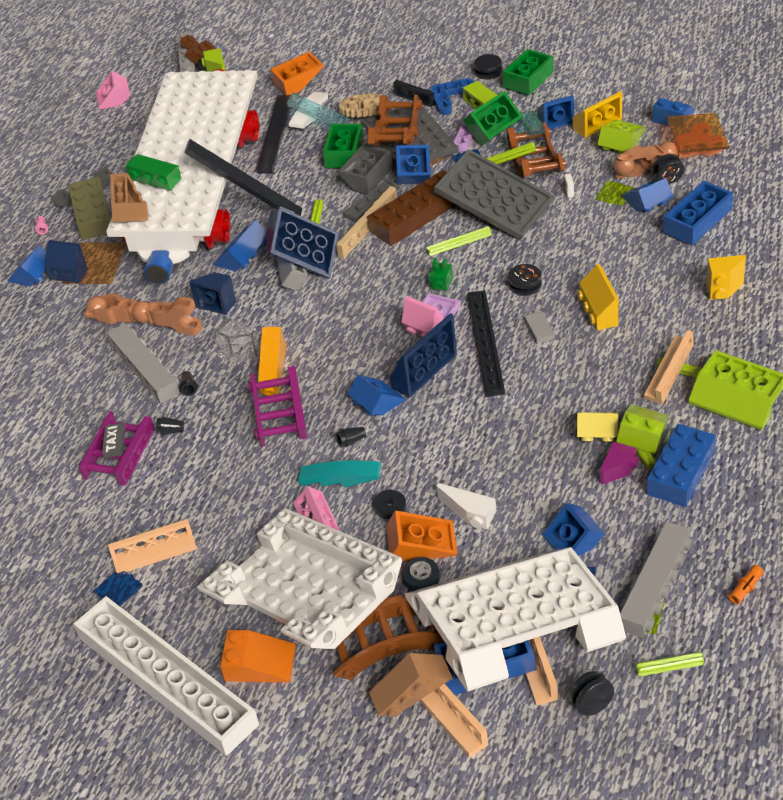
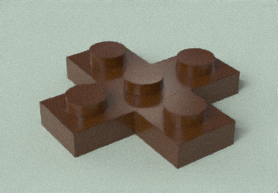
M186 35L179 41L180 44L188 49L185 56L195 64L201 62V58H204L203 51L217 49L211 42L206 40L198 43L191 35Z

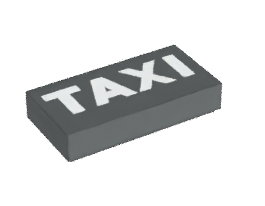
M124 423L105 426L102 451L104 459L123 455L126 428Z

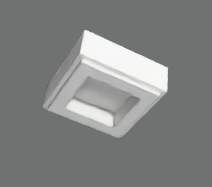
M571 173L564 175V188L567 197H574V183Z

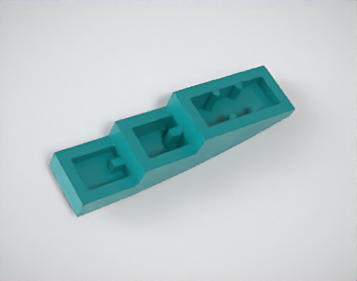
M345 460L301 466L298 482L301 486L319 482L324 487L341 483L343 487H349L379 479L381 463L379 461Z

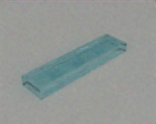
M293 93L287 102V106L328 125L348 124L350 119L296 93Z
M533 110L520 112L523 116L520 121L529 136L545 133L543 124Z

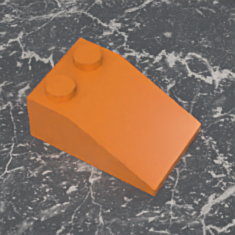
M308 51L271 68L270 71L273 84L284 95H294L300 92L324 66Z
M395 511L386 525L389 552L400 556L402 561L408 562L417 557L435 559L457 555L453 520Z
M227 630L220 666L225 682L290 683L296 644L250 630Z

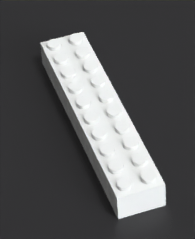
M107 596L74 623L81 641L225 756L231 753L259 726L256 712L252 707Z

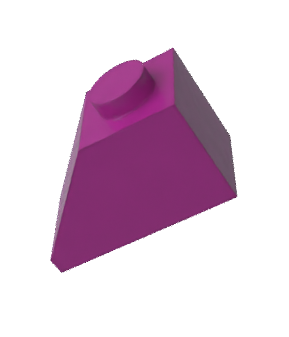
M613 442L600 469V483L606 484L629 476L633 468L636 469L639 463L637 448Z

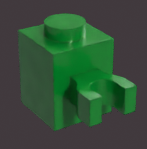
M434 258L432 261L433 268L429 274L430 289L447 291L453 279L452 264H447V259H443L442 263H438L437 258Z

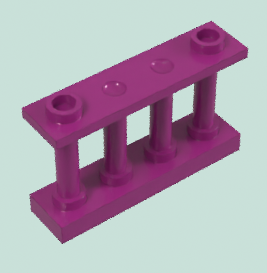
M295 366L288 367L289 374L285 375V377L256 382L254 373L250 374L251 381L248 382L249 392H253L258 428L255 429L256 440H260L262 446H266L264 437L289 432L299 433L300 440L307 439ZM286 384L291 386V390H288L287 393L258 397V389ZM286 400L293 401L294 406H290L288 409L261 413L260 405ZM287 416L296 417V421L293 424L263 429L262 421Z
M109 411L83 460L79 463V471L83 479L87 480L91 471L114 474L118 484L126 486L155 431L152 418L144 416L138 425L124 423L125 431L135 432L131 439L125 438L124 446H128V448L123 452V455L110 457V459L121 460L119 465L116 467L96 464L99 457H103L105 426L121 423L116 422L114 413Z

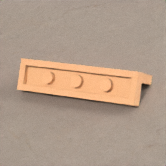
M687 330L684 337L675 335L644 394L645 399L660 404L664 403L694 345L692 331Z
M188 519L108 544L117 575L197 549ZM186 527L187 531L179 534L175 533L178 529ZM159 535H166L164 539H156ZM141 541L146 542V543H145L144 545H142V546H136V544H137L138 542H141ZM126 548L125 551L115 554L114 550Z
M539 636L530 639L529 643L534 654L537 670L525 675L535 704L540 705L558 700L557 683L541 638Z
M445 684L419 700L469 758L488 746L487 730Z

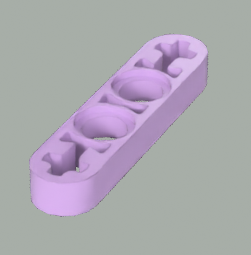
M475 109L470 110V111L467 113L466 117L469 115V113H471V112L474 111ZM464 122L454 140L459 152L466 151L474 137Z

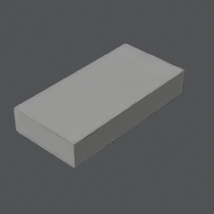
M542 311L525 316V322L537 344L555 339V334Z

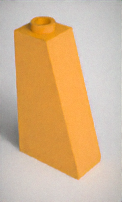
M262 327L258 382L282 378L287 344L281 327ZM281 386L259 390L261 394L271 396L280 394Z

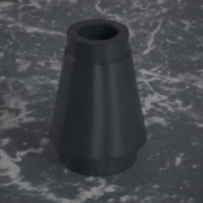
M184 371L181 374L179 390L182 394L191 396L197 391L198 385L192 373Z
M164 416L157 418L156 433L166 435L184 432V421Z
M364 427L344 428L336 432V440L340 447L345 446L346 448L366 438Z

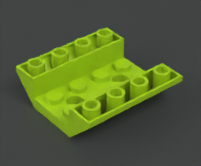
M715 350L697 376L689 403L763 430L771 417L772 405L781 391H783V373Z

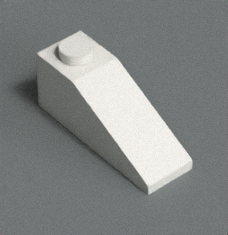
M441 483L437 484L438 499L462 520L475 528L487 529L496 513L495 498Z

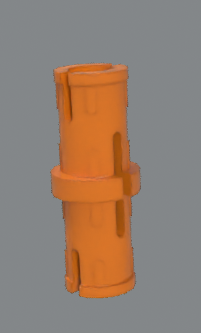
M752 565L746 575L740 577L737 581L738 585L728 595L729 600L739 605L745 596L754 590L756 582L764 574L763 569L758 565Z

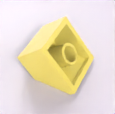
M578 412L577 437H582V441H594V437H602V441H614V438L618 437V413Z

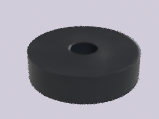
M382 491L374 498V511L379 517L390 519L395 511L405 512L406 499L399 491Z

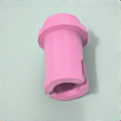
M38 216L39 220L37 217L35 218V231L40 235H44L48 231V225L45 223L44 217Z

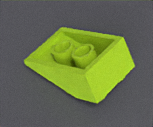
M615 119L601 126L598 145L602 146L605 150L616 149L618 153L622 154L636 146L646 127Z
M631 404L622 419L617 442L656 454L669 415Z

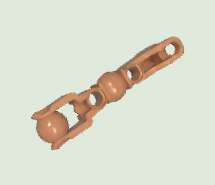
M698 125L692 128L691 133L671 140V142H663L660 145L656 144L655 146L647 147L637 145L616 156L617 158L613 165L616 172L615 177L621 179L623 177H635L646 174L651 169L653 163L666 154H675L679 159L694 155L712 156L723 151L725 141L719 136L710 137L711 128L708 125Z
M119 294L97 295L87 301L86 311L83 313L86 318L97 319V321L103 323L149 322L158 326L171 327L178 333L186 335H197L203 328L200 319L190 316L196 307L194 300L185 297H178L174 302L149 303L147 301L137 302V300L123 298Z

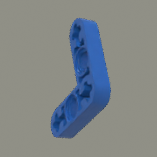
M465 78L433 85L431 91L434 92L435 105L438 112L442 115L452 113V103L449 96L463 93V87L473 83L474 80Z

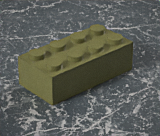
M100 177L68 184L82 240L106 235L111 217Z

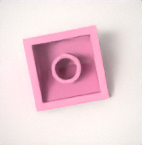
M111 70L96 91L99 109L122 105L129 99L130 92L127 78Z
M406 296L402 324L409 334H418L423 338L444 318L436 307Z

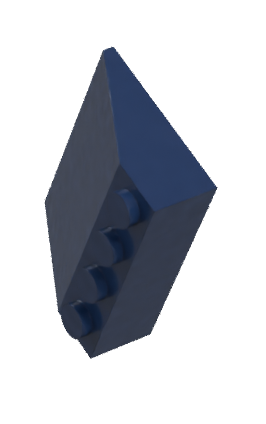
M278 207L271 212L266 228L269 254L330 279L339 233L282 207Z
M450 313L401 356L390 376L392 388L408 398L412 397L457 356L453 314Z

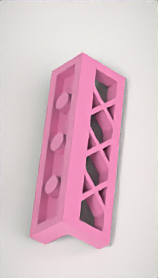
M308 486L293 502L298 514L309 518L310 513H312V520L340 531L323 492ZM306 499L305 509H303L301 504Z

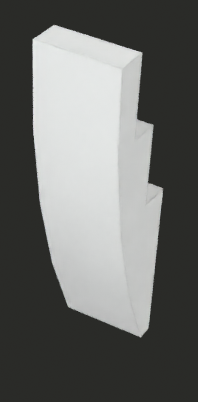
M313 92L293 115L289 122V127L305 128L315 121L316 113L322 110V103L328 100V93Z

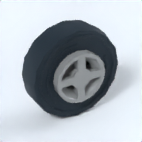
M427 557L413 558L403 567L402 580L410 591L419 590L438 584L440 570L437 563Z

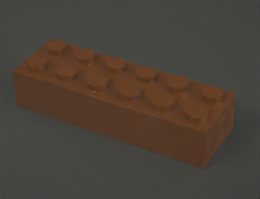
M444 170L438 172L368 215L369 232L392 246L455 207L457 204L433 192L434 187L447 172Z

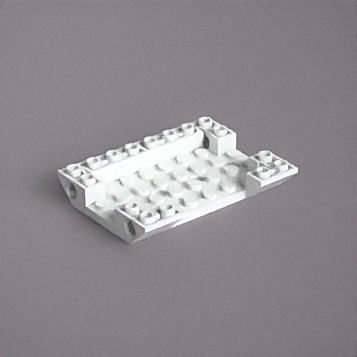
M284 508L257 533L262 546L246 561L238 566L226 560L197 586L199 591L224 604L248 605L286 624L281 629V632L310 648L335 649L394 591L402 558Z
M571 547L551 550L405 593V598L425 627L434 625L447 644L446 660L467 692L508 678L509 674L502 648L577 624L575 637L586 652L626 639L618 605ZM453 619H457L463 622H455L453 621Z

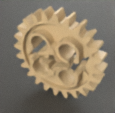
M363 93L362 95L357 94L346 97V99L340 101V113L346 115V117L351 116V118L355 116L357 118L361 116L365 118L366 116L378 115L380 95L382 94Z

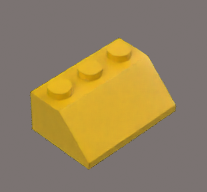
M620 91L573 116V130L586 138L600 131L602 125L615 119L621 120L622 92Z
M597 264L579 282L577 296L579 301L583 302L585 313L588 312L591 325L594 324L597 330L618 326L619 298L602 266Z

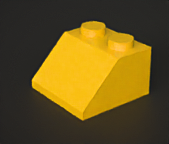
M745 255L708 258L706 286L710 300L729 298L743 285Z

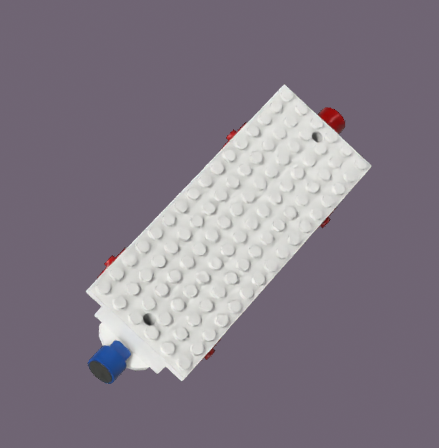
M216 69L212 72L185 71L165 74L136 154L178 165L182 179L170 191L132 180L136 190L141 193L143 201L147 203L148 221L113 222L111 218L106 231L108 237H121L122 241L127 243L129 251L138 252L141 260L146 262L144 275L149 281L157 284L167 282L170 278L173 264L188 258L190 255L189 251H196L199 241L206 242L210 250L214 249L216 243H227L229 241L231 230L229 212L227 209H218L227 179L184 152L189 139H192L231 164L237 143L240 148H243L246 141L258 140L260 129L258 114L256 110H248L258 77L257 71H225L223 69Z

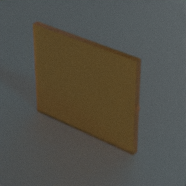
M716 113L667 117L679 153L723 150L730 147Z
M124 242L79 243L88 271L80 283L63 281V284H112L127 244Z

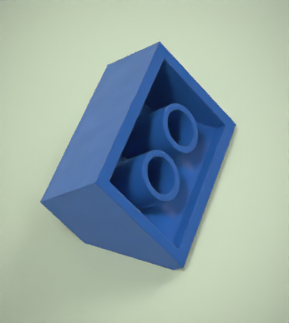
M255 220L235 237L215 260L213 265L235 272L240 268L243 270L250 263L248 261L249 258L253 259L258 254L257 249H261L267 243V231Z

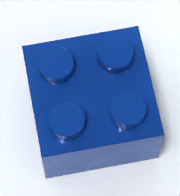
M396 145L397 184H421L429 179L431 176L429 145Z

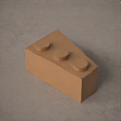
M128 173L110 174L113 222L148 221L147 203L143 201L141 193L136 190L135 184Z
M409 653L369 691L378 716L396 717L402 711L453 678L443 655Z

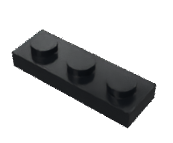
M400 80L393 82L394 95L413 102L414 95H418L419 99L422 100V105L431 108L435 105L434 92Z

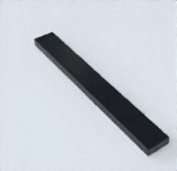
M277 95L256 168L257 174H270L274 171L293 101L292 95Z
M189 139L184 152L186 155L274 209L283 207L301 216L302 208L192 139Z
M486 290L468 292L486 397L505 395Z

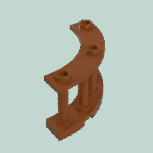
M380 95L378 116L381 117L380 120L376 121L374 128H368L369 146H379L383 141H403L404 145H412L415 136H418L419 110H422V100L419 99L418 95H414V102H391L386 95ZM391 108H413L412 117H389L388 110H391ZM389 124H410L409 128H386Z
M546 122L542 124L539 131L518 134L515 133L514 128L507 129L506 135L510 150L518 147L517 142L519 140L543 137L545 146L536 147L535 152L527 155L543 152L548 154L546 157L523 159V156L513 159L519 177L527 179L530 178L533 172L554 169L557 173L564 171L566 168L565 159H562L561 153H555L550 141L551 131L547 127Z
M402 595L387 597L336 647L342 665L333 674L336 677L352 680L364 669L386 657L411 650H435L434 645L445 641L434 625L428 626L430 631H418L412 617L417 616L406 598H403ZM403 616L409 633L394 637L387 619ZM379 622L385 640L370 646L363 628ZM356 633L362 651L349 658L344 641Z

